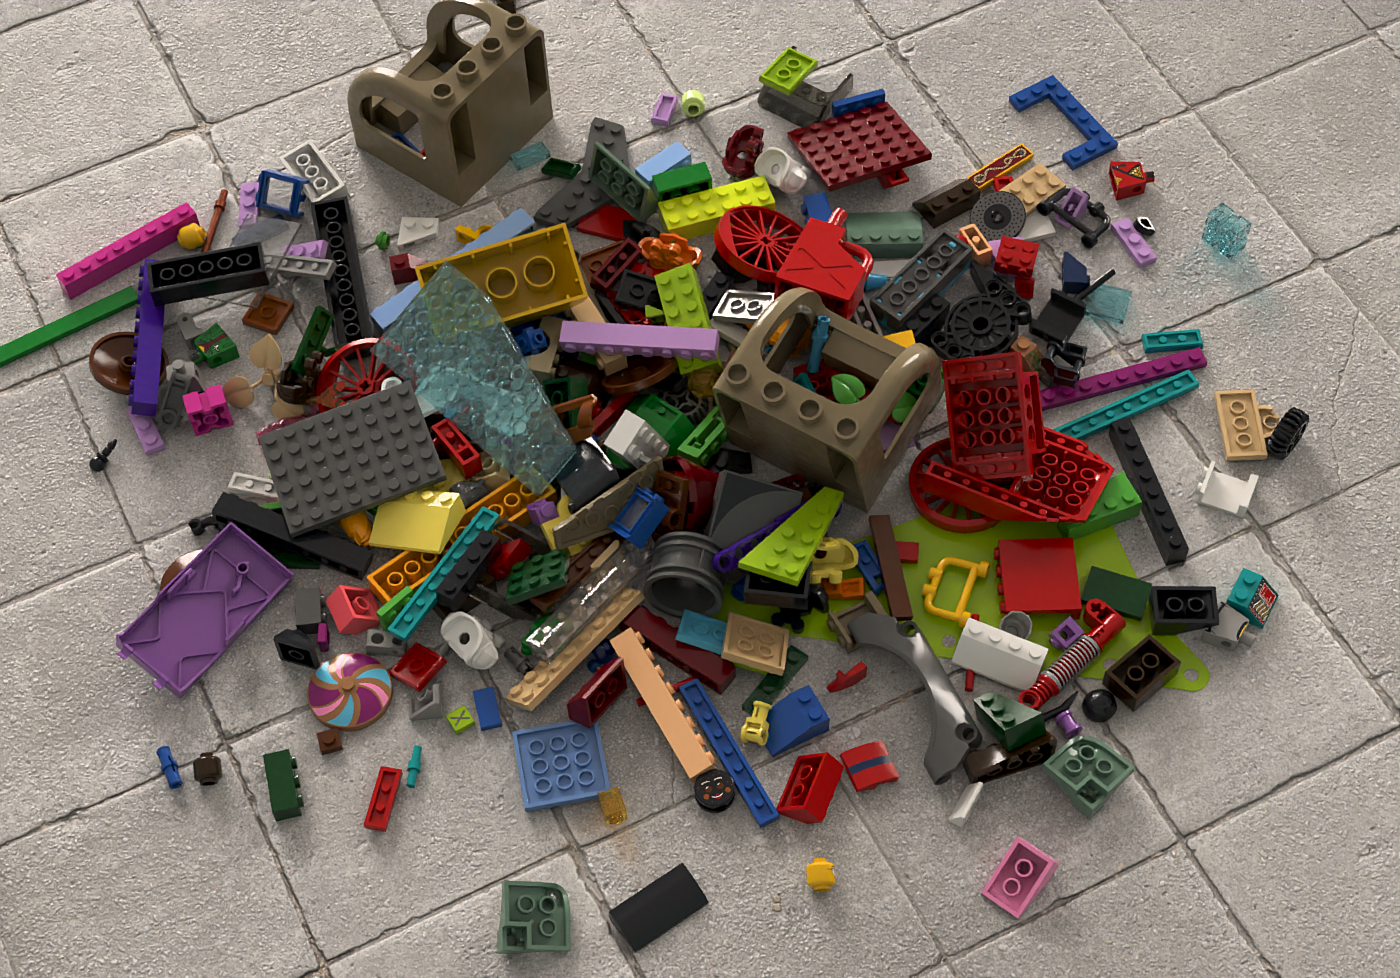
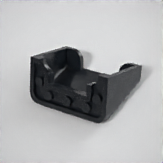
M592 437L576 443L547 469L548 472L545 473L548 483L554 487L560 485L569 497L570 503L567 506L571 515L620 482L616 468Z

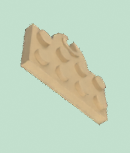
M1254 389L1215 391L1214 400L1226 461L1267 459L1268 454L1265 442H1268L1277 424L1275 426H1268L1266 422L1278 423L1280 419L1279 415L1273 410V407L1267 405L1258 406Z

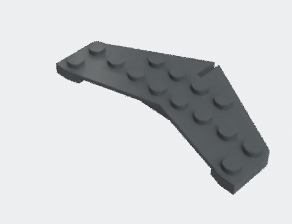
M597 117L593 119L582 171L537 210L534 215L536 223L549 227L566 223V227L569 229L603 206L615 202L591 181L588 176L594 144L597 141L629 168L625 128L622 125Z

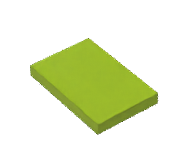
M787 47L759 76V82L789 96L818 66V61Z

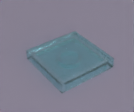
M1102 284L1091 293L1086 316L1123 324L1132 291Z

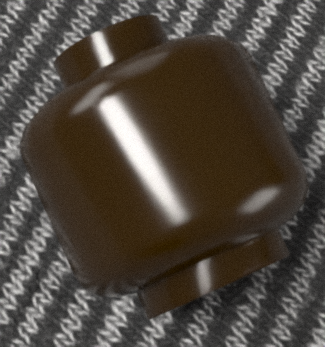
M211 752L200 754V757L193 761L195 781L199 782L201 786L217 784V781L222 778L221 759L213 756Z

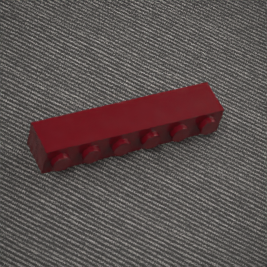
M637 605L619 623L620 631L624 632L630 627L635 632L639 631L646 641L643 643L645 647L688 675L695 676L702 684L719 695H722L736 678V667L731 661L722 659L717 653L675 640L679 628L672 627L664 618L653 615L645 606Z

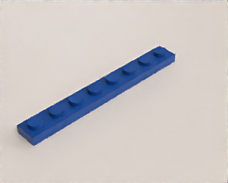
M698 678L680 686V694L725 770L733 779L735 787L758 826L762 828L778 820L779 813Z

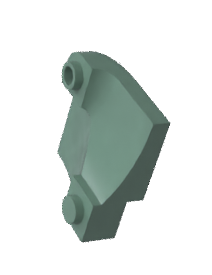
M1075 736L1042 765V770L1054 779L1073 802L1072 806L1088 819L1092 818L1104 806L1109 797L1135 769V766L1112 748L1091 736Z
M504 880L502 882L499 930L497 931V954L571 951L570 907L568 895L564 888L556 883Z

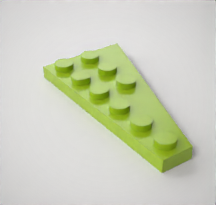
M829 487L821 489L738 562V568L798 587L844 499V492Z

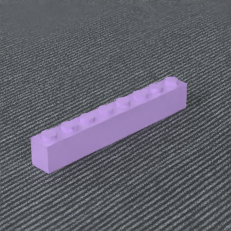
M563 321L559 339L562 350L569 353L576 351L588 354L600 352L606 355H613L615 353L625 356L700 358L706 361L717 359L720 341L718 329Z

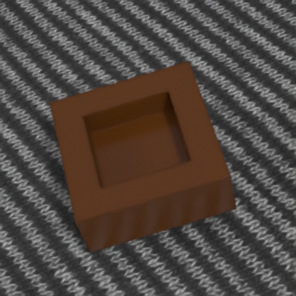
M338 728L316 733L322 755L343 750Z

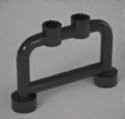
M1063 188L1049 200L1043 199L1037 204V210L1041 215L1047 216L1053 211L1084 234L1081 237V242L1088 249L1093 248L1098 243L1097 238L1110 226L1111 220L1104 212V205L1101 202H1096L1095 204L1090 202V195L1086 191L1082 192L1089 196L1087 203L1089 213L1093 217L1098 216L1103 220V223L1094 231L1055 204L1063 196L1068 195L1071 190L1069 188Z

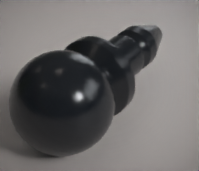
M117 439L109 442L101 454L97 452V456L90 460L89 466L93 471L99 472L105 468V462L109 461L107 457L114 450Z

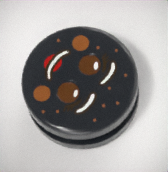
M717 769L702 773L696 779L694 785L695 800L701 809L710 813H719L727 810L735 798L733 779L726 772Z

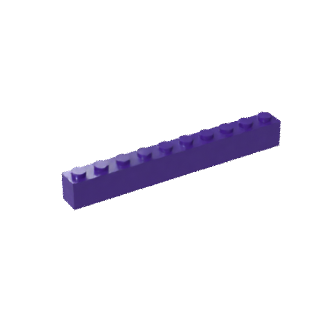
M145 258L144 266L140 265L139 277H142V279H139L138 291H141V293L137 295V304L140 307L136 308L135 316L139 321H135L134 333H138V336L134 335L133 347H137V349L133 350L132 361L135 362V365L132 364L130 376H134V379L130 380L129 391H133V394H129L128 406H132L131 414L155 417L158 404L165 305H154L149 288L147 263L159 260Z

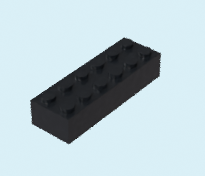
M261 242L147 263L150 294L155 306L269 285L266 260Z

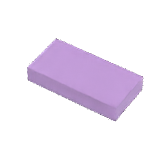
M661 93L651 117L652 124L669 126L678 103V96Z

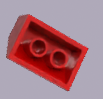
M828 752L798 756L776 808L777 812L780 815L806 824L822 823L830 801L834 796L836 786L841 779L844 766Z

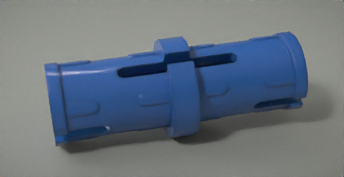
M162 746L158 748L156 753L162 765L161 771L167 778L169 788H179L182 786L183 781L178 772L179 766L177 761H174L170 747Z

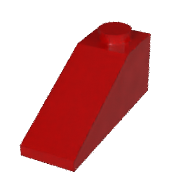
M448 417L431 426L432 431L454 466L466 480L483 470L479 453Z

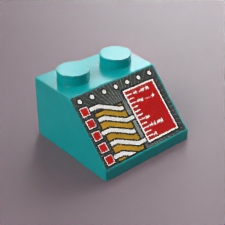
M1243 568L1226 604L1248 618L1249 624L1263 629L1279 595L1262 575Z

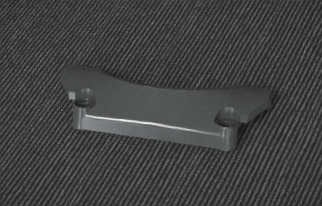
M871 612L853 619L848 623L847 628L858 646L876 647L895 654L907 662L921 678L927 690L932 710V731L923 764L934 785H941L947 782L952 777L951 773L959 769L971 750L970 748H977L981 745L983 737L922 630L913 621L908 620L899 624L895 617ZM915 629L914 634L908 636L909 631ZM975 732L974 737L971 740H967L968 734Z

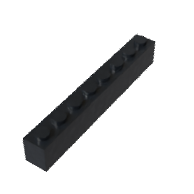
M1131 418L1112 421L1108 436L1128 480L1142 500L1141 511L1165 565L1169 566L1185 562L1189 547Z
M223 492L212 509L214 522L224 526L232 522L249 536L361 581L372 563L373 551H370L365 546L355 545L345 538L335 537L328 531L315 529L292 538L285 516L278 514L273 509L258 506L253 501L243 500L235 494Z

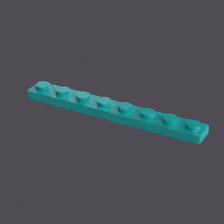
M1188 369L1059 426L1054 430L1078 440H1083L1110 428L1112 421L1137 416L1199 388L1200 383Z
M484 506L481 507L389 626V634L407 642L437 603L435 590L482 529L489 533L493 530L500 520V514Z

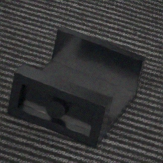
M1052 288L1050 291L1051 298L1037 320L1032 318L1029 323V333L1046 342L1055 341L1063 349L1086 315V304L1078 298L1074 299L1068 296L1062 290Z

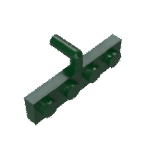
M321 305L315 307L289 369L290 372L302 380L306 372L304 370L305 359L307 357L311 358L314 350L322 352L324 357H329L341 348L340 346H335L327 349L322 346L334 315Z

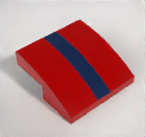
M883 740L852 748L839 755L856 792L875 789L878 784L895 782L900 777Z

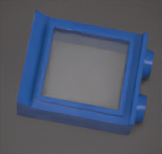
M271 169L262 170L258 178L259 189L255 196L256 207L293 217L304 216V212L298 210L300 202H304L306 199V195L301 194L303 184H308L310 180Z
M636 486L637 491L633 493L614 520V523L607 526L642 549L670 508L664 504L666 500L658 494L652 492L647 487L643 490Z

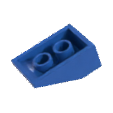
M809 685L790 693L769 710L766 722L770 725L768 740L765 746L773 758L829 731L830 718Z

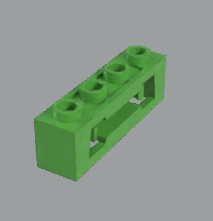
M717 405L679 446L677 456L703 467L719 451L722 444L729 440Z

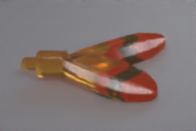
M345 382L334 383L321 393L320 396L311 397V399L306 400V403H312V405L321 403L330 408L347 404L344 400L335 398L345 388Z

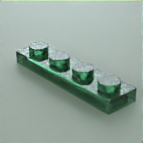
M791 645L787 649L783 675L780 676L768 672L742 704V710L752 716L754 710L753 701H761L772 705L808 661V655Z

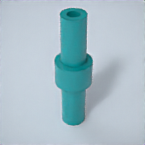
M418 745L413 747L412 758L408 762L407 771L409 774L406 784L408 788H415L417 773L421 769L420 757L422 747Z

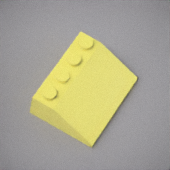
M421 489L379 505L369 545L441 554L466 513L460 494Z

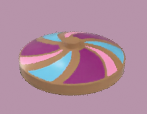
M344 653L328 659L314 672L307 689L308 703L316 719L328 728H338V731L345 732L357 731L374 724L385 714L393 696V685L386 667L376 658L362 653Z

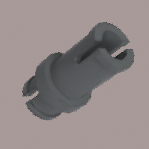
M511 646L510 649L507 648L505 650L504 657L514 665L517 672H521L525 676L527 672L534 669V666L530 664V660L526 656H522L515 647Z

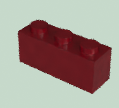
M627 238L593 274L590 286L595 290L601 289L606 295L621 280L624 269L630 270L635 262L641 258L642 248L630 238Z

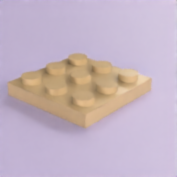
M729 612L721 658L782 676L785 669L789 629Z

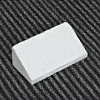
M982 782L966 786L948 819L949 822L961 828L964 827L982 794Z

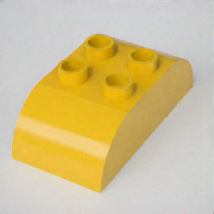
M566 223L415 267L438 343L466 341L470 336L481 337L541 319L543 315L551 316L568 310L588 298Z

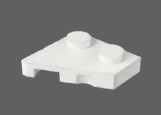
M402 217L397 243L398 249H404V245L412 242L416 245L424 240L436 238L438 236L439 218Z

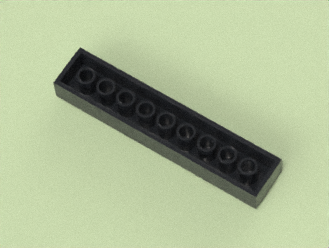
M344 196L312 202L310 205L317 241L325 240L328 242L325 259L334 260L337 264L330 280H324L328 309L334 315L331 326L335 346L342 348L356 340L374 338L348 198ZM372 348L362 349V357L371 356ZM357 352L348 355L345 358L346 361L357 359Z

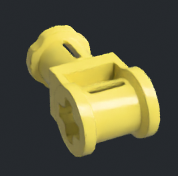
M753 701L754 710L752 717L746 718L740 738L744 743L750 741L764 746L768 740L770 725L766 722L769 710L772 709V705L761 701Z

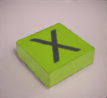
M464 705L446 715V719L456 735L475 725L474 719Z

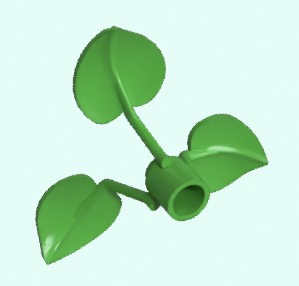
M838 374L831 377L832 392L839 404L860 402L859 398L865 395L863 383L855 376ZM906 391L892 411V418L899 423H904L917 402V399Z

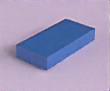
M494 687L473 691L481 731L502 727Z

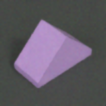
M1072 186L1061 208L1079 220L1086 213L1089 196ZM1056 214L1054 220L1067 228L1072 227L1070 223Z

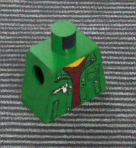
M218 323L212 325L194 340L193 343L197 352L189 356L191 362H194L196 365L204 361L212 369L240 357L236 344Z

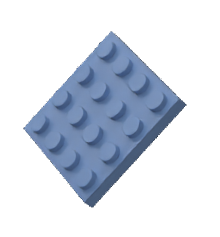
M598 720L590 729L575 721H567L512 731L525 812L612 796Z

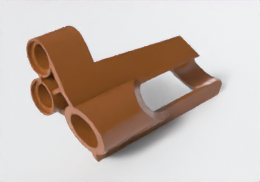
M590 394L531 413V419L528 423L529 438L526 442H522L519 445L520 456L525 460H531L529 467L532 465L541 475L548 472V467L556 461V451L592 437L595 421H592L591 414L593 406L598 400L596 396ZM581 407L577 419L578 426L564 430L563 417L565 412Z

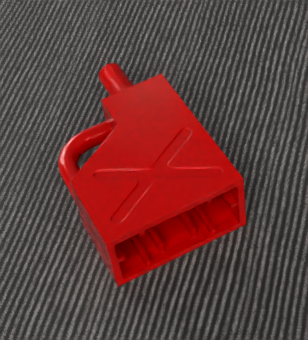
M834 209L827 222L810 217L775 277L774 300L790 289L798 287L807 288L819 294L822 303L830 311L849 321L851 320L863 298L864 284L873 269L874 260L867 249L845 241L846 228L842 226L848 215L844 209ZM852 256L860 258L862 260V265H860Z

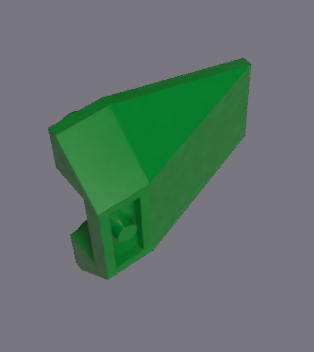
M653 393L638 394L625 409L645 420L670 445L667 455L662 460L669 456H677L679 446L696 429L683 412ZM608 448L606 456L610 462L629 467Z

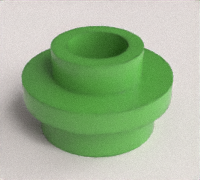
M381 231L376 236L375 244L379 250L388 249L390 244V234H386L385 231Z

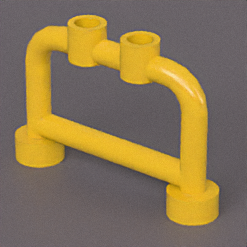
M946 557L940 560L936 568H930L928 579H931L930 585L924 584L922 596H925V609L934 616L958 622L959 627L964 628L968 618L972 617V613L964 610L977 576L986 579L990 562L981 561L978 564L956 557ZM948 565L970 570L955 613L936 608L932 605L939 582L942 580L944 569Z

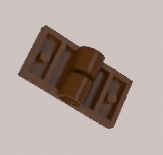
M657 470L654 493L665 499L664 504L670 509L649 537L647 551L653 553L655 542L661 536L671 532H683L689 479L665 470ZM646 502V503H645V505L643 506L642 512L644 511V509L646 508V506L649 504V502Z

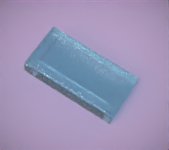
M542 141L510 154V160L518 171L551 157L549 150Z

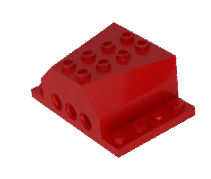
M1021 351L942 361L953 469L981 480L1034 475L1032 454L1046 452L1038 371L1023 372Z

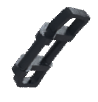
M1049 341L1046 347L1047 352L1041 359L1042 367L1053 377L1052 382L1054 384L1075 388L1076 382L1079 381L1081 376V367L1086 362L1085 357L1088 348L1067 342L1062 349L1057 342ZM1058 355L1073 366V368L1057 365L1053 358Z

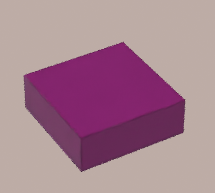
M319 623L318 645L321 652H328L330 632L326 623Z

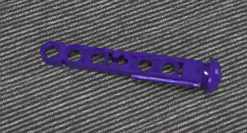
M809 500L775 518L774 522L731 545L729 549H724L717 553L712 559L714 570L728 572L736 568L737 563L753 550L752 541L755 538L760 544L764 540L763 537H768L771 532L776 530ZM842 503L834 517H837L841 513ZM738 548H741L743 552L740 559H737L735 555ZM721 557H724L726 559V565L724 568H721L719 566V560Z

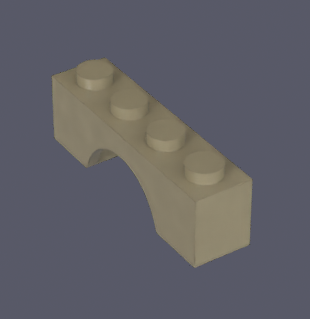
M542 316L539 328L543 330L548 347H546V351L540 354L530 355L526 368L525 383L542 385V381L555 379L556 368L554 367L559 365V352H563L559 342L562 322L566 321V319Z

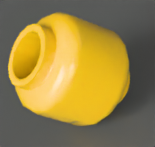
M196 223L180 228L179 234H177L181 247L188 250L202 246L205 241L204 237L207 236L203 226L199 227Z
M826 858L813 859V863L806 866L807 885L813 888L814 892L831 890V887L836 883L834 864L826 862Z

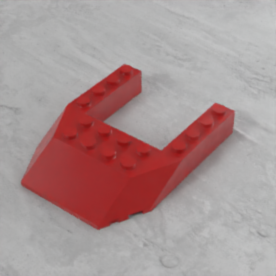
M1044 427L1046 452L1032 454L1034 475L1016 477L1009 490L932 461L925 472L922 491L996 520L1085 523L1113 474L1114 468L1109 463L1104 462L1097 453L1094 455L1088 449V445L1085 442Z

